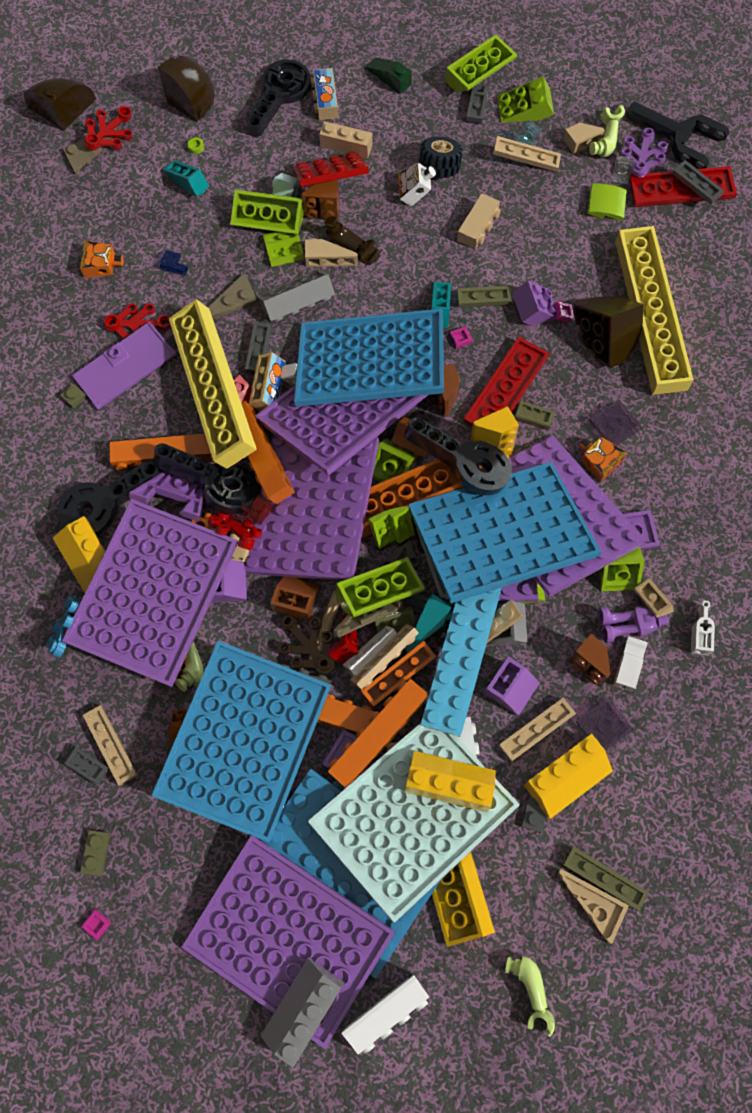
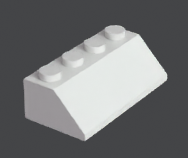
M412 974L345 1027L342 1035L357 1054H360L362 1051L366 1054L375 1047L374 1041L379 1037L384 1040L393 1032L391 1028L399 1023L401 1026L411 1018L409 1013L415 1008L417 1011L424 1008L428 1004L426 1000L429 996L414 974Z

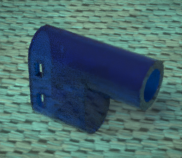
M166 250L160 262V269L186 276L188 265L179 263L181 259L180 253Z

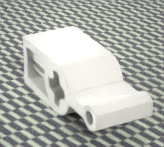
M704 600L698 606L699 619L692 626L691 654L709 656L714 652L715 626L713 620L708 617L709 601Z
M630 636L627 637L613 686L630 692L636 689L648 642Z

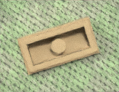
M650 578L633 588L656 617L674 612L673 605Z

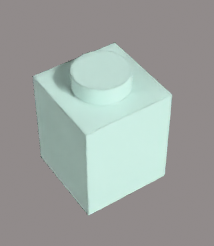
M284 173L279 174L272 181V194L295 198L298 195L299 189L297 178Z

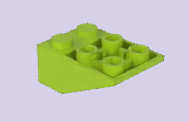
M544 76L497 96L501 123L537 121L554 115L550 87Z

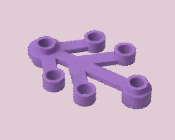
M645 128L641 132V150L634 144L633 137L627 136L624 138L623 145L625 148L621 151V157L632 165V173L636 177H644L648 173L649 168L665 162L666 155L664 153L667 151L668 143L661 141L656 148L648 151L649 144L653 142L655 135L651 128ZM632 152L639 158V161L631 155ZM655 156V159L645 162L646 159Z

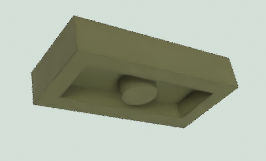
M411 606L375 621L377 633L385 626L393 628L396 632L400 631L406 624L416 627Z
M89 830L80 873L96 876L103 875L110 833Z

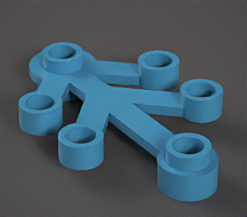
M73 595L72 598H67L64 604L66 611L61 621H56L51 629V632L56 635L55 637L50 636L46 643V647L49 648L48 652H51V655L57 658L61 657L66 647V643L61 642L65 629H69L74 620L70 614H74L77 611L81 602L76 595Z

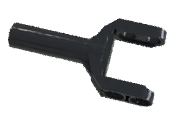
M635 101L630 105L626 113L627 118L670 138L675 160L681 163L686 160L696 169L708 168L710 162L704 154L685 146L693 132H699L715 141H724L730 133L727 126L704 115L692 116L679 123Z

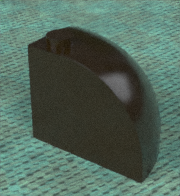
M179 56L176 59L172 57L158 66L167 103L196 122L203 118L211 108L215 98L214 86L207 72L197 62L186 56Z
M65 78L41 81L24 92V99L28 108L62 131L96 100L91 88L78 81Z
M611 296L592 297L573 303L576 326H580L583 334L580 337L587 349L591 348L596 354L595 358L600 363L612 368L622 363L632 353L642 331L644 304L626 298Z

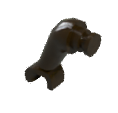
M330 216L325 220L324 223L327 226L326 234L330 240L348 250L356 252L359 260L364 264L371 265L380 258L381 251L374 247V240L365 241L343 226L342 223H338L335 216Z

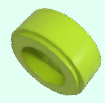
M197 137L191 138L187 142L189 152L192 154L201 153L204 150L203 140Z

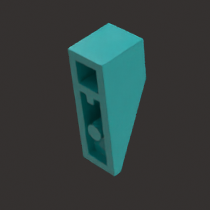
M174 160L162 169L163 172L192 195H202L209 187L199 168Z
M434 282L432 309L443 310V328H448L451 283Z
M432 594L415 628L419 634L415 637L413 643L407 645L406 651L410 652L443 626L446 621L450 622L454 604Z

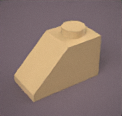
M578 123L574 126H569L565 130L563 141L572 153L575 154L588 148L591 142H598L603 138L605 130L601 127Z

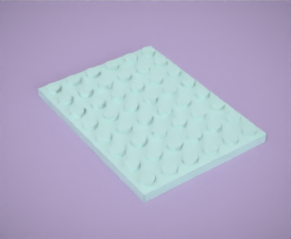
M421 723L308 821V824L393 923L403 916L520 805L496 778L492 804L488 812L406 793L405 787L414 751L485 768L456 736L421 726Z

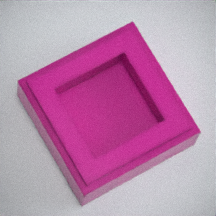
M559 301L555 303L554 307L557 311L556 320L568 323L573 322L572 305Z
M466 326L449 332V336L456 349L473 343Z
M94 909L81 928L95 940H99L112 922L97 909Z

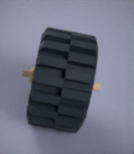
M442 136L430 137L421 143L419 163L426 168L433 167L436 172L435 178H450V176H455L459 173L463 148L461 144L451 138Z

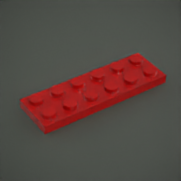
M730 166L697 169L724 190L722 196L717 200L736 198L737 191ZM673 171L647 173L644 177H636L633 174L629 176L634 207L705 200L672 175Z
M518 337L464 417L463 422L473 426L474 421L505 407H509L510 411L513 412L545 364L550 353Z

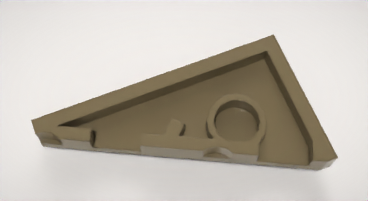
M104 137L103 139L112 140L114 137ZM83 139L64 147L63 151L75 174L78 175L80 169L85 164H89L92 158L96 157L104 146H100L97 150H90L84 145Z
M242 274L208 307L213 319L258 303L246 274Z
M398 600L354 618L348 614L334 629V636L339 638L404 607L403 601Z

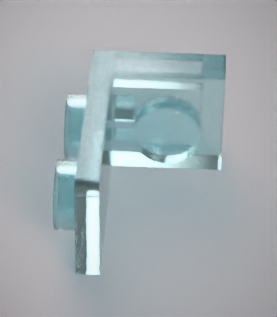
M528 120L516 141L533 146L542 129Z

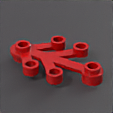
M121 106L118 109V116L107 126L105 122L106 112L98 110L96 112V119L99 121L100 131L95 134V121L87 119L85 121V128L88 130V134L84 138V145L90 150H97L100 146H112L115 150L121 149L122 141L119 138H113L112 140L103 138L122 137L126 141L132 139V131L130 129L114 130L122 122H128L131 119V109L127 106Z
M130 303L117 316L110 314L104 320L105 329L110 332L116 331L123 340L131 334H128L122 327H129L135 332L150 321L155 328L167 331L171 329V324L169 321L170 316L161 315L157 320H142L145 316L155 313V307L151 303H147L139 312L136 304ZM128 315H134L131 319L124 320Z
M220 511L209 517L207 524L216 527V533L227 535V532L231 530L240 538L238 546L243 549L253 550L255 544L254 537L261 538L263 531L253 527L254 522L250 520L240 522L232 519L229 516L230 514Z

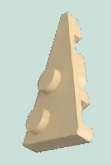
M560 869L558 875L607 943L612 944L629 905Z

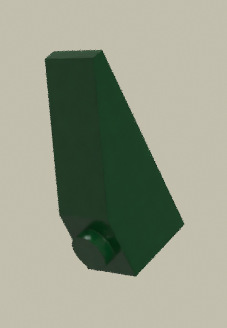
M376 57L365 66V69L399 94H402L411 86L412 71L400 62Z

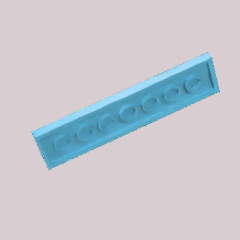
M502 587L456 602L421 726L461 737Z

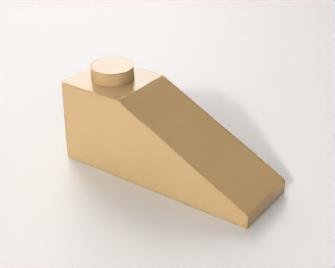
M323 239L305 240L306 267L358 266V255L356 252Z

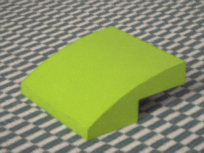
M592 183L590 185L587 213L601 219L608 216L621 221L625 214L627 190L613 185Z
M273 232L263 235L271 267L305 260L298 234Z
M408 506L393 508L369 519L374 542L379 549L394 540L400 544L415 534Z

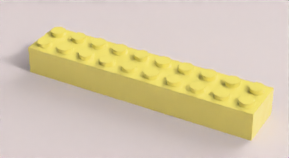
M654 226L619 230L615 244L628 297L630 300L644 304L643 326L639 342L652 395L688 391L694 379Z
M195 299L170 317L169 321L213 461L228 469L257 449L210 309Z

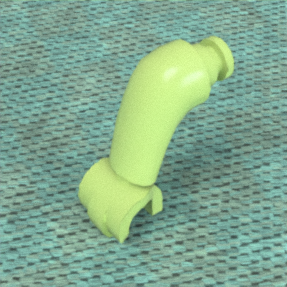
M619 105L613 114L610 113L609 108H605L600 114L603 123L606 125L603 138L598 142L590 143L589 151L591 155L598 154L600 157H608L613 153L617 143L618 123L625 113L622 105Z
M194 641L184 660L185 668L182 670L181 679L175 680L176 685L183 692L187 690V687L192 685L198 686L204 674L203 664Z
M525 956L522 957V960L515 959V961L512 960V957H508L505 973L509 974L511 971L513 975L519 976V981L524 983L532 1009H534L528 1022V1029H533L536 1018H543L547 1022L545 1031L550 1037L554 1032L555 1022L552 1013L546 1010L545 990L538 966Z

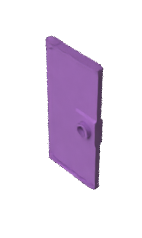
M149 321L72 376L90 398L95 408L100 410L177 354Z

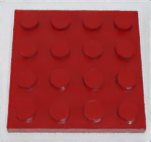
M355 152L345 153L346 156L341 157L339 155H332L326 160L317 158L313 159L311 163L302 161L293 166L294 174L301 187L368 174L369 168L358 153L355 154Z

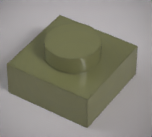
M74 383L60 395L73 409L87 398L86 394Z

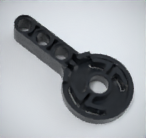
M285 59L276 61L266 68L262 76L264 94L247 118L248 131L251 136L259 137L263 134L281 105L297 102L307 95L311 87V77L309 70L302 63ZM285 78H290V79H292V80L289 81V82H283V81H281V80H283V79H285Z
M415 417L410 420L404 433L405 438L450 466L452 473H455L460 483L468 490L480 495H494L502 491L509 482L512 473L511 464L507 456L498 447L483 441L463 444L421 418ZM477 466L484 467L487 473L481 472Z
M164 443L155 446L153 455L154 466L199 485L205 500L214 509L227 514H240L250 510L256 504L260 486L255 476L249 470L238 465H232L227 469L218 463H209ZM227 485H232V486L236 487L237 489H236V490H230V489H228L226 486H227Z
M146 461L108 486H100L91 482L74 485L63 494L59 501L57 516L60 525L63 528L82 517V511L85 507L93 506L92 513L86 519L96 535H101L109 528L114 516L117 515L118 506L130 500L129 492L162 473V470L155 467L153 461ZM155 469L154 473L149 474L151 470ZM139 479L138 483L133 485L134 481ZM123 489L122 493L117 495L118 491Z

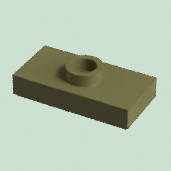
M520 401L514 418L549 430L555 411Z

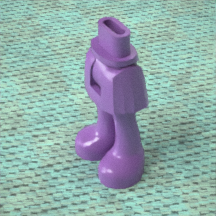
M634 606L632 611L622 613H610L608 607L598 608L599 626H603L601 628V635L605 643H611L615 637L630 633H637L638 637L644 636L660 629L663 625H669L668 615L656 617L648 607ZM619 622H633V624L614 627L610 626V624Z

